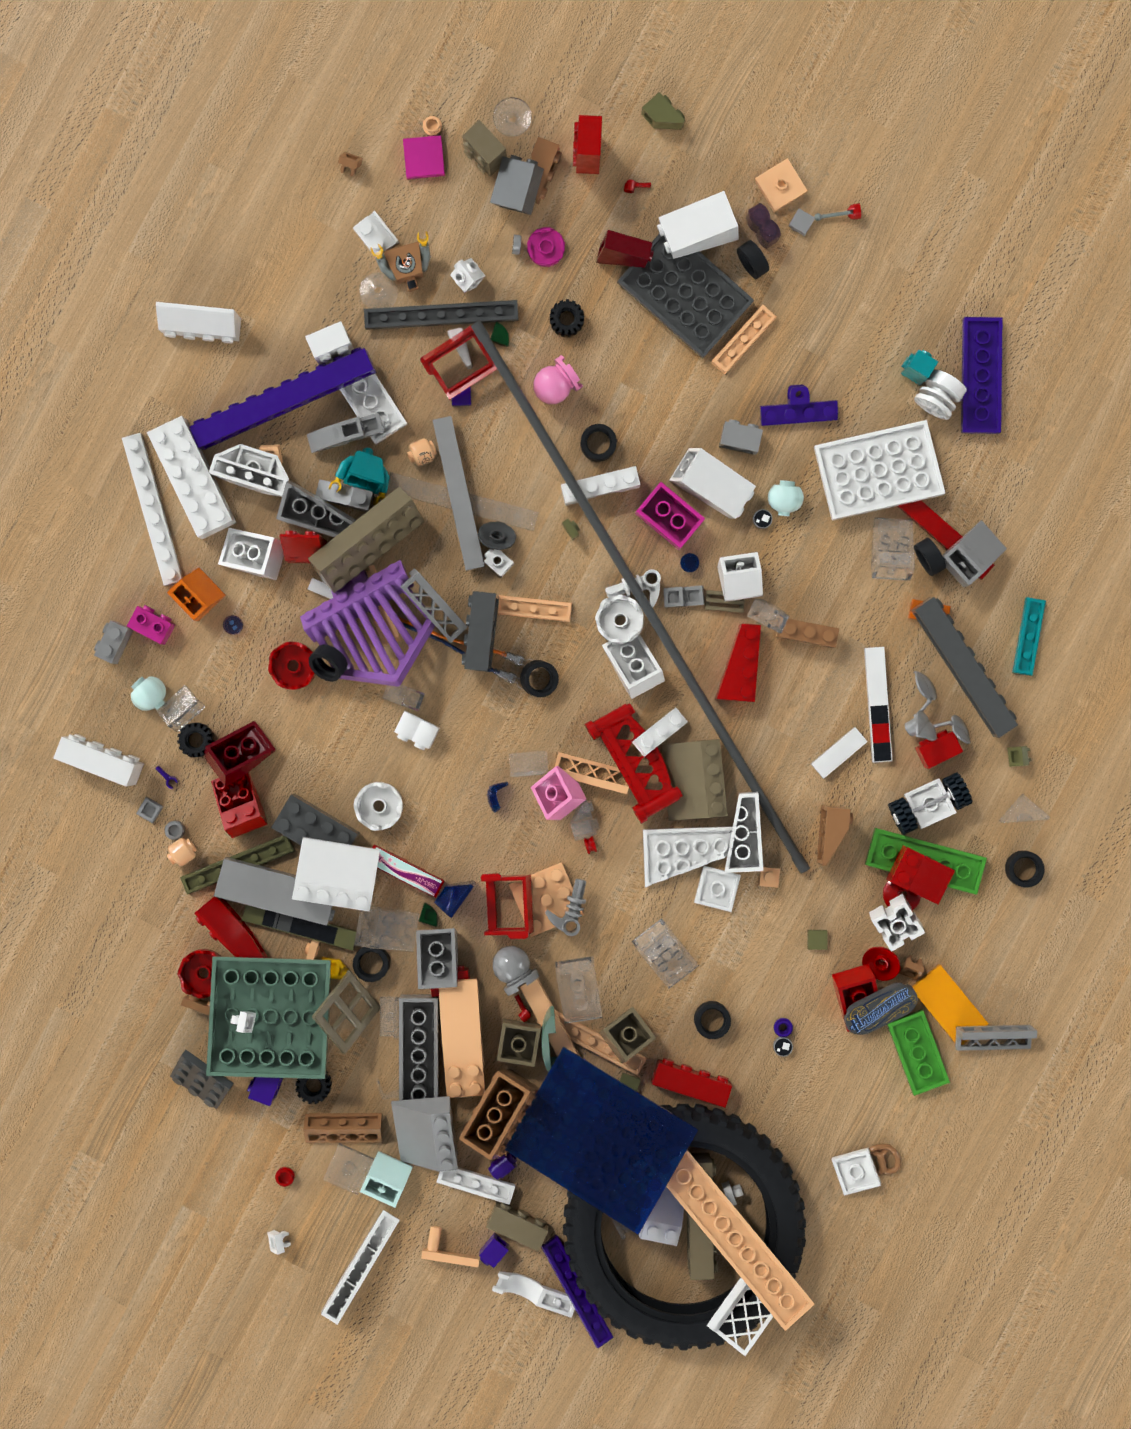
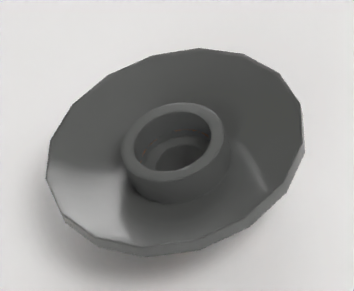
M500 522L483 524L478 531V537L482 544L496 550L510 548L516 540L515 531L510 526Z

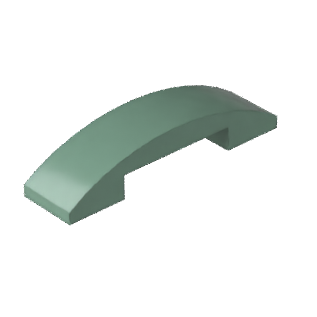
M550 1006L544 1017L541 1030L542 1056L549 1075L558 1084L560 1083L558 1057H550L548 1034L556 1033L554 1006Z

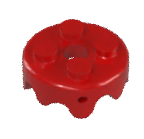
M285 642L275 648L270 653L268 665L269 674L275 683L282 688L290 690L301 689L309 685L316 676L309 665V657L313 651L308 646L299 642ZM292 660H296L299 664L296 671L289 669L288 665Z
M198 949L185 956L177 973L182 991L200 999L209 997L211 995L213 956H222L209 949ZM200 968L208 970L209 975L207 978H202L199 975Z

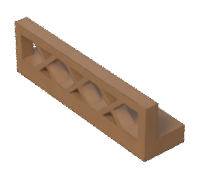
M382 1113L305 1114L303 1127L305 1143H382Z

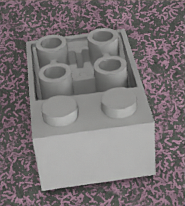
M981 520L942 556L948 571L963 587H966L982 575L1007 548Z

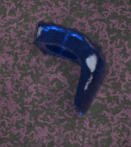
M508 782L491 785L487 790L488 802L494 813L501 808L496 793L498 790L509 785Z

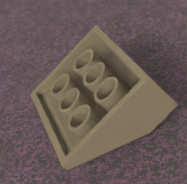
M720 739L661 745L662 757L668 769L671 785L674 788L678 786L683 795L680 800L667 807L669 821L728 816Z

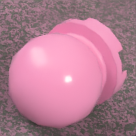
M562 355L554 360L555 366H547L541 369L536 374L533 382L536 396L546 404H558L567 398L570 389H574L577 392L583 387L582 384L577 383L580 379L571 365L568 364L566 366L563 360L565 358Z

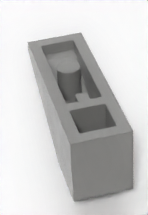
M319 479L315 495L324 501L364 512L372 508L375 494L372 491L341 484L340 491L336 493L338 490L337 484H332L329 490L331 482Z

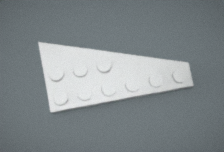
M733 826L643 829L645 887L727 857Z

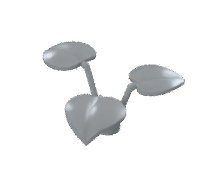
M914 671L917 688L927 698V702L913 715L914 718L905 723L907 733L910 736L916 735V737L934 741L937 739L935 728L950 725L958 739L966 744H970L967 726L959 716L953 715L951 717L952 721L934 725L930 722L923 711L932 700L937 699L936 690L927 676Z

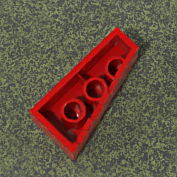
M739 625L715 699L755 702L761 625Z

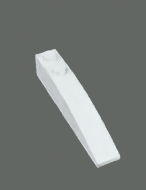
M385 1210L382 1211L321 1311L322 1316L338 1325L398 1224V1218Z

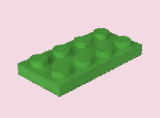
M922 1009L887 1024L914 1096L950 1083Z

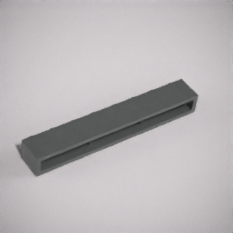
M929 597L911 609V612L993 737L1000 738L1018 726L1015 721L1017 720L1015 714L1007 709L1005 706L1006 700L1001 694L998 695L994 689L996 688L995 683L984 674L986 672L985 668L980 662L977 663L975 660V653L971 647H967L963 640L965 638L963 634L954 628V621L949 614L946 615L942 608L944 606L938 598Z

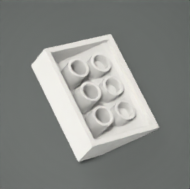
M303 837L292 899L370 912L380 849Z

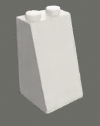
M725 191L659 217L660 224L657 225L660 236H664L666 239L664 243L667 254L671 253L673 259L739 240L738 224Z
M689 448L669 480L732 519L741 516L745 503L753 497L756 487L702 448Z

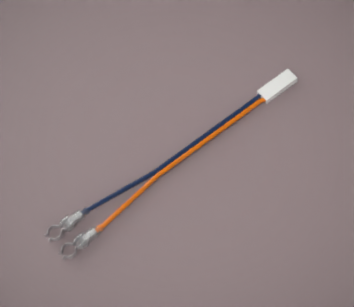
M314 578L311 579L308 590L329 599L333 598L330 588L325 583ZM399 617L405 628L417 632L410 621ZM435 631L431 632L429 638L445 644L462 655L466 653L445 641L447 638L444 635ZM454 639L452 641L464 645L463 640ZM493 649V653L501 655L517 666L524 665L522 664L525 661L523 656ZM491 667L493 674H496L508 683H515L517 678L515 673Z

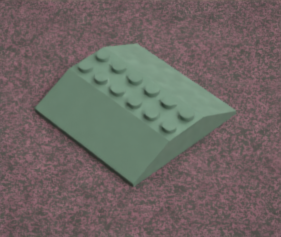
M213 956L206 1076L325 1079L329 1037L312 1016L331 993V960ZM330 1008L323 1015L328 1023L330 1020ZM240 1011L256 1013L252 1033L237 1032V1025L231 1023L232 1015H240Z

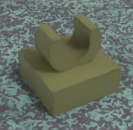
M1027 746L1007 748L1009 767L1029 765L1031 758H1028V751H1030V748H1027Z

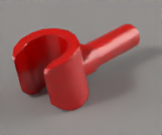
M629 179L624 185V192L634 193L635 188L651 187V182L639 183Z
M518 994L514 996L522 1010L518 1016L523 1022H526L531 1017V1012L525 1007Z

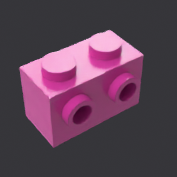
M144 605V607L137 606L127 627L159 644L165 645L175 627V624L171 622L172 619L164 614H161V616L154 614L155 610L147 605Z

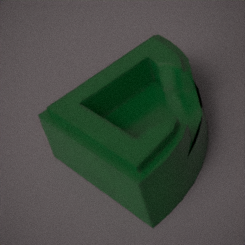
M496 322L490 339L494 343L509 347V335L506 328L499 322Z
M424 903L419 922L437 927L438 916L435 909L428 903Z

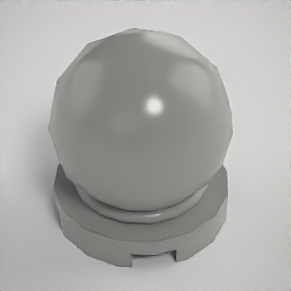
M503 947L493 958L492 967L494 974L500 981L507 983L504 991L508 996L518 992L520 985L526 983L528 986L539 977L537 969H530L529 957L519 947Z

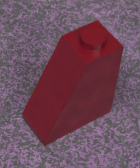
M607 230L600 244L596 263L644 268L647 262L652 260L654 250H651L653 242Z

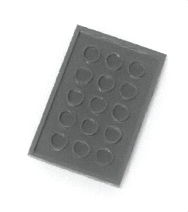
M658 234L652 241L651 250H654L651 262L648 261L644 268L630 266L617 281V284L703 359L749 308L754 299L700 251L673 259L671 253L667 254L664 246L666 242L665 237Z

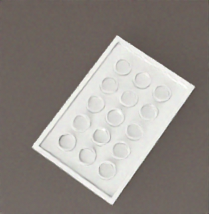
M927 420L814 446L832 521L945 494Z

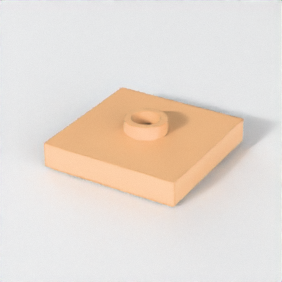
M788 158L754 180L774 213L807 193L806 187Z

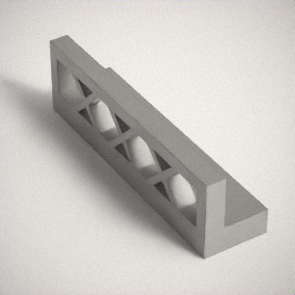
M414 568L409 572L411 577L400 587L451 643L468 627ZM416 581L419 585V593H411L407 588ZM422 596L432 599L431 607H423L421 605ZM434 610L443 611V620L434 619ZM447 624H454L458 629L449 636L446 632Z
M1031 1025L956 1026L955 1049L957 1051L1031 1049V1039L1037 1038V1030ZM961 1039L971 1040L967 1045H961ZM990 1039L986 1044L978 1042V1040ZM997 1039H1008L1004 1044H999L996 1041ZM1015 1039H1025V1043H1017Z

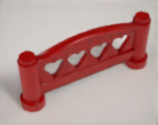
M629 703L618 707L594 722L590 720L584 725L593 741L601 737L638 802L637 805L632 807V810L639 822L643 824L648 821V817L680 800L683 795L678 786L672 787L667 766L658 747L645 757L643 755L640 757L625 756L632 742L646 731L632 717L635 711ZM628 725L630 727L629 732L634 734L632 740L616 739L622 726ZM643 758L648 759L649 765L653 767L651 773L635 772ZM652 775L658 776V782L662 783L661 790L645 789Z

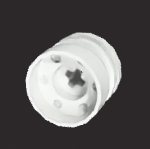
M934 369L930 377L925 381L927 387L920 388V393L916 394L914 401L929 414L948 420L952 415V411L956 409V405L953 402H960L967 390L964 384L952 375Z

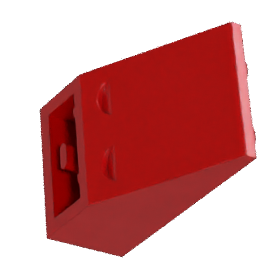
M285 531V534H280L285 561L288 563H310L308 558L327 544V540L313 531H305V535H300L297 531Z
M249 773L226 787L219 778L211 781L224 830L232 839L268 825L263 806Z

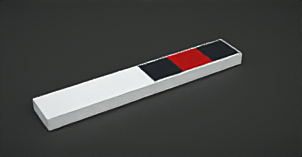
M884 647L864 648L872 762L892 761L885 651Z

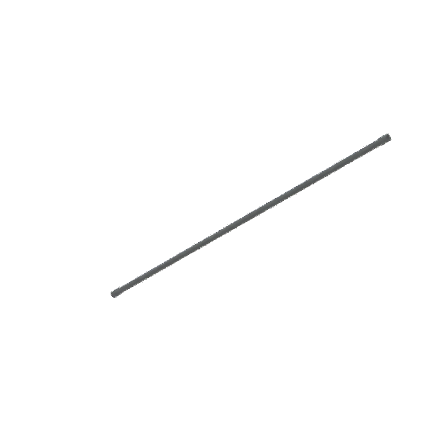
M481 320L477 321L471 326L472 330L483 344L751 791L759 793V804L791 855L800 874L810 869L808 863L797 849L490 339V335Z

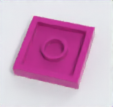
M441 135L403 139L407 179L445 176Z

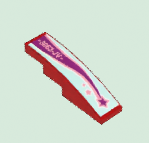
M375 844L373 845V849H380L377 866L379 870L430 896L437 897L445 882L442 878L427 872L425 869L408 862L392 852Z

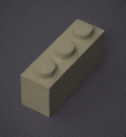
M496 1201L486 1228L538 1252L548 1233V1225L545 1220L538 1217L534 1219L526 1211L521 1209L517 1211L511 1205Z

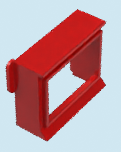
M471 326L420 358L427 373L434 375L449 400L497 370ZM471 338H474L489 363L448 389L432 363Z
M482 874L481 882H486L488 930L484 931V935H508L510 939L528 938L529 934L534 932L531 874ZM522 880L525 927L497 928L495 881Z

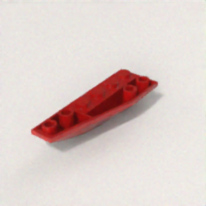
M214 896L194 913L197 916V922L209 929V935L214 940H219L235 957L268 958L254 933L225 899Z

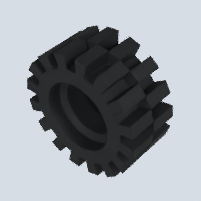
M566 299V301L560 300L551 309V328L555 330L556 334H561L562 337H565V335L571 337L573 334L576 335L584 324L583 309H581L579 304H576V301L571 302L569 299ZM565 311H569L574 315V322L570 325H564L559 320L560 315Z
M201 723L185 725L177 736L179 737V740H177V744L180 745L179 749L189 757L204 756L205 746L215 742L213 740L214 733H211V729L207 725ZM195 732L203 737L202 745L197 748L189 743L190 735Z
M326 1071L325 1079H317L321 1083V1088L317 1092H311L307 1089L306 1084L309 1079L298 1078L295 1084L297 1086L295 1090L299 1093L297 1096L299 1098L302 1097L303 1102L308 1101V1104L322 1102L331 1090L332 1081L330 1082L331 1077L327 1075L328 1072Z

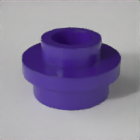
M779 1018L774 1023V1032L779 1037H787L793 1031V1025L787 1018ZM781 1024L786 1025L785 1030H780Z

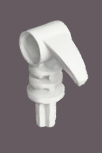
M650 569L643 576L639 577L637 574L635 579L642 591L649 590V603L653 608L659 596L661 576L658 571ZM654 574L657 578L656 583H648L646 576ZM624 578L621 579L622 583L605 589L608 598L625 593L627 597L631 595V590Z

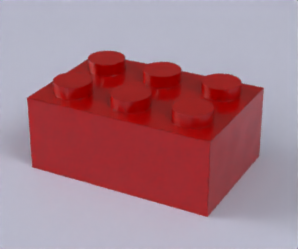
M579 115V121L574 123L573 166L576 167V173L599 174L602 116Z

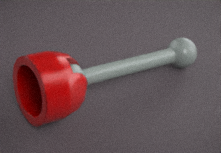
M860 203L850 205L847 211L823 215L817 213L814 217L816 221H820L823 218L848 215L850 219L857 220L861 219Z

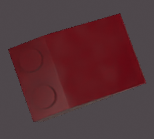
M253 721L205 746V759L226 787L244 777L275 752L276 749L258 724Z

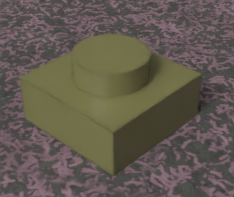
M566 519L562 522V526L572 540L579 536L578 531L580 529L574 520L570 522L569 519Z

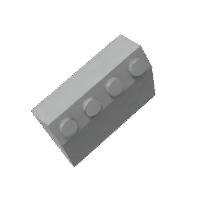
M450 1096L391 1101L400 1160L438 1172L458 1170V1151Z

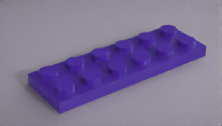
M964 317L962 319V384H964L967 391L961 399V433H1001L1003 317Z

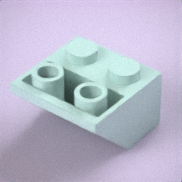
M378 1151L360 1192L395 1208L413 1166Z

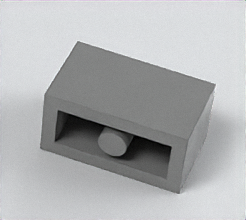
M737 420L725 421L719 447L756 455L759 450L763 429H759V426L755 424L740 425V422Z

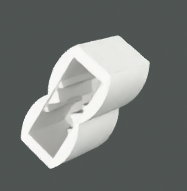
M404 711L394 732L398 734L397 737L406 742L408 739L415 742V747L425 750V748H431L440 728L412 713Z

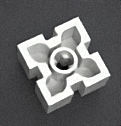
M903 893L890 900V906L887 908L881 905L869 912L873 924L878 932L882 933L883 939L891 952L905 944L904 939L910 937L913 940L925 933L922 923L915 912H912L911 906Z

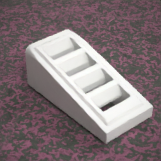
M463 328L447 331L449 338L451 339L463 331ZM465 342L457 347L456 350L469 370L472 369V363L467 343Z

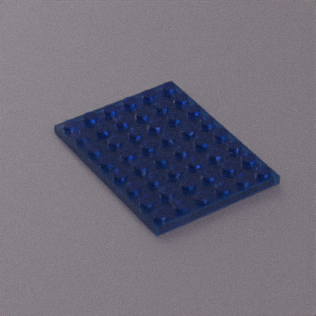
M563 1047L536 1093V1098L533 1099L532 1105L528 1107L525 1112L526 1115L521 1120L522 1122L518 1124L512 1139L507 1143L505 1150L639 1235L699 1129L566 1047Z

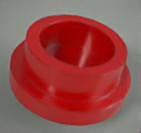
M282 1167L276 1172L275 1179L280 1186L286 1187L293 1183L295 1174L291 1168Z

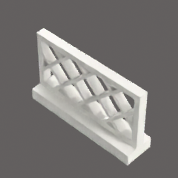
M740 1278L708 1322L707 1327L746 1356L773 1316L771 1313L761 1315L760 1303L762 1302L759 1301L758 1297L757 1301L745 1302L744 1294L747 1290L751 1289ZM743 1298V1303H738ZM758 1304L759 1316L747 1317L746 1305ZM744 1305L745 1317L734 1319L733 1309L735 1306ZM731 1313V1319L726 1320ZM767 1317L765 1322L762 1323V1318ZM760 1318V1329L750 1332L748 1320ZM746 1320L748 1332L736 1333L734 1321ZM732 1322L734 1334L725 1335L719 1329L723 1323ZM750 1334H755V1336L751 1340ZM748 1335L749 1344L745 1350L737 1344L736 1336Z

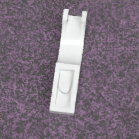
M499 1271L498 1282L496 1286H493L492 1291L499 1294L505 1292L515 1293L527 1298L538 1307L572 1318L575 1308L566 1293L544 1286L522 1274Z

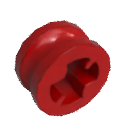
M590 836L589 839L583 838L587 853L590 854L591 851L597 852L593 836Z

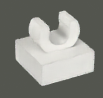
M240 1011V1015H232L231 1023L237 1025V1032L252 1033L256 1013Z
M729 1181L721 1183L727 1199L733 1206L737 1205L734 1197L744 1195L740 1184L731 1187Z
M275 1230L267 1232L271 1252L277 1255L284 1253V1247L291 1245L289 1241L283 1242V1238L289 1235L288 1232H278Z

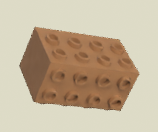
M511 1069L499 1070L493 1075L492 1082L484 1091L480 1103L473 1110L469 1122L465 1124L459 1140L489 1160L502 1157L503 1155L506 1156L512 1147L510 1143L513 1138L516 1139L522 1130L520 1128L522 1122H526L531 1114L530 1108L533 1104L536 1105L541 1097L539 1094L541 1088Z

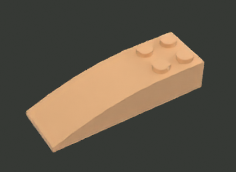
M477 978L457 980V987L439 988L446 1094L450 1098L482 1096L486 1090Z

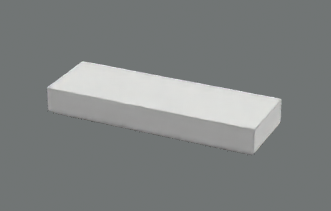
M854 727L814 760L811 765L824 779L868 741Z

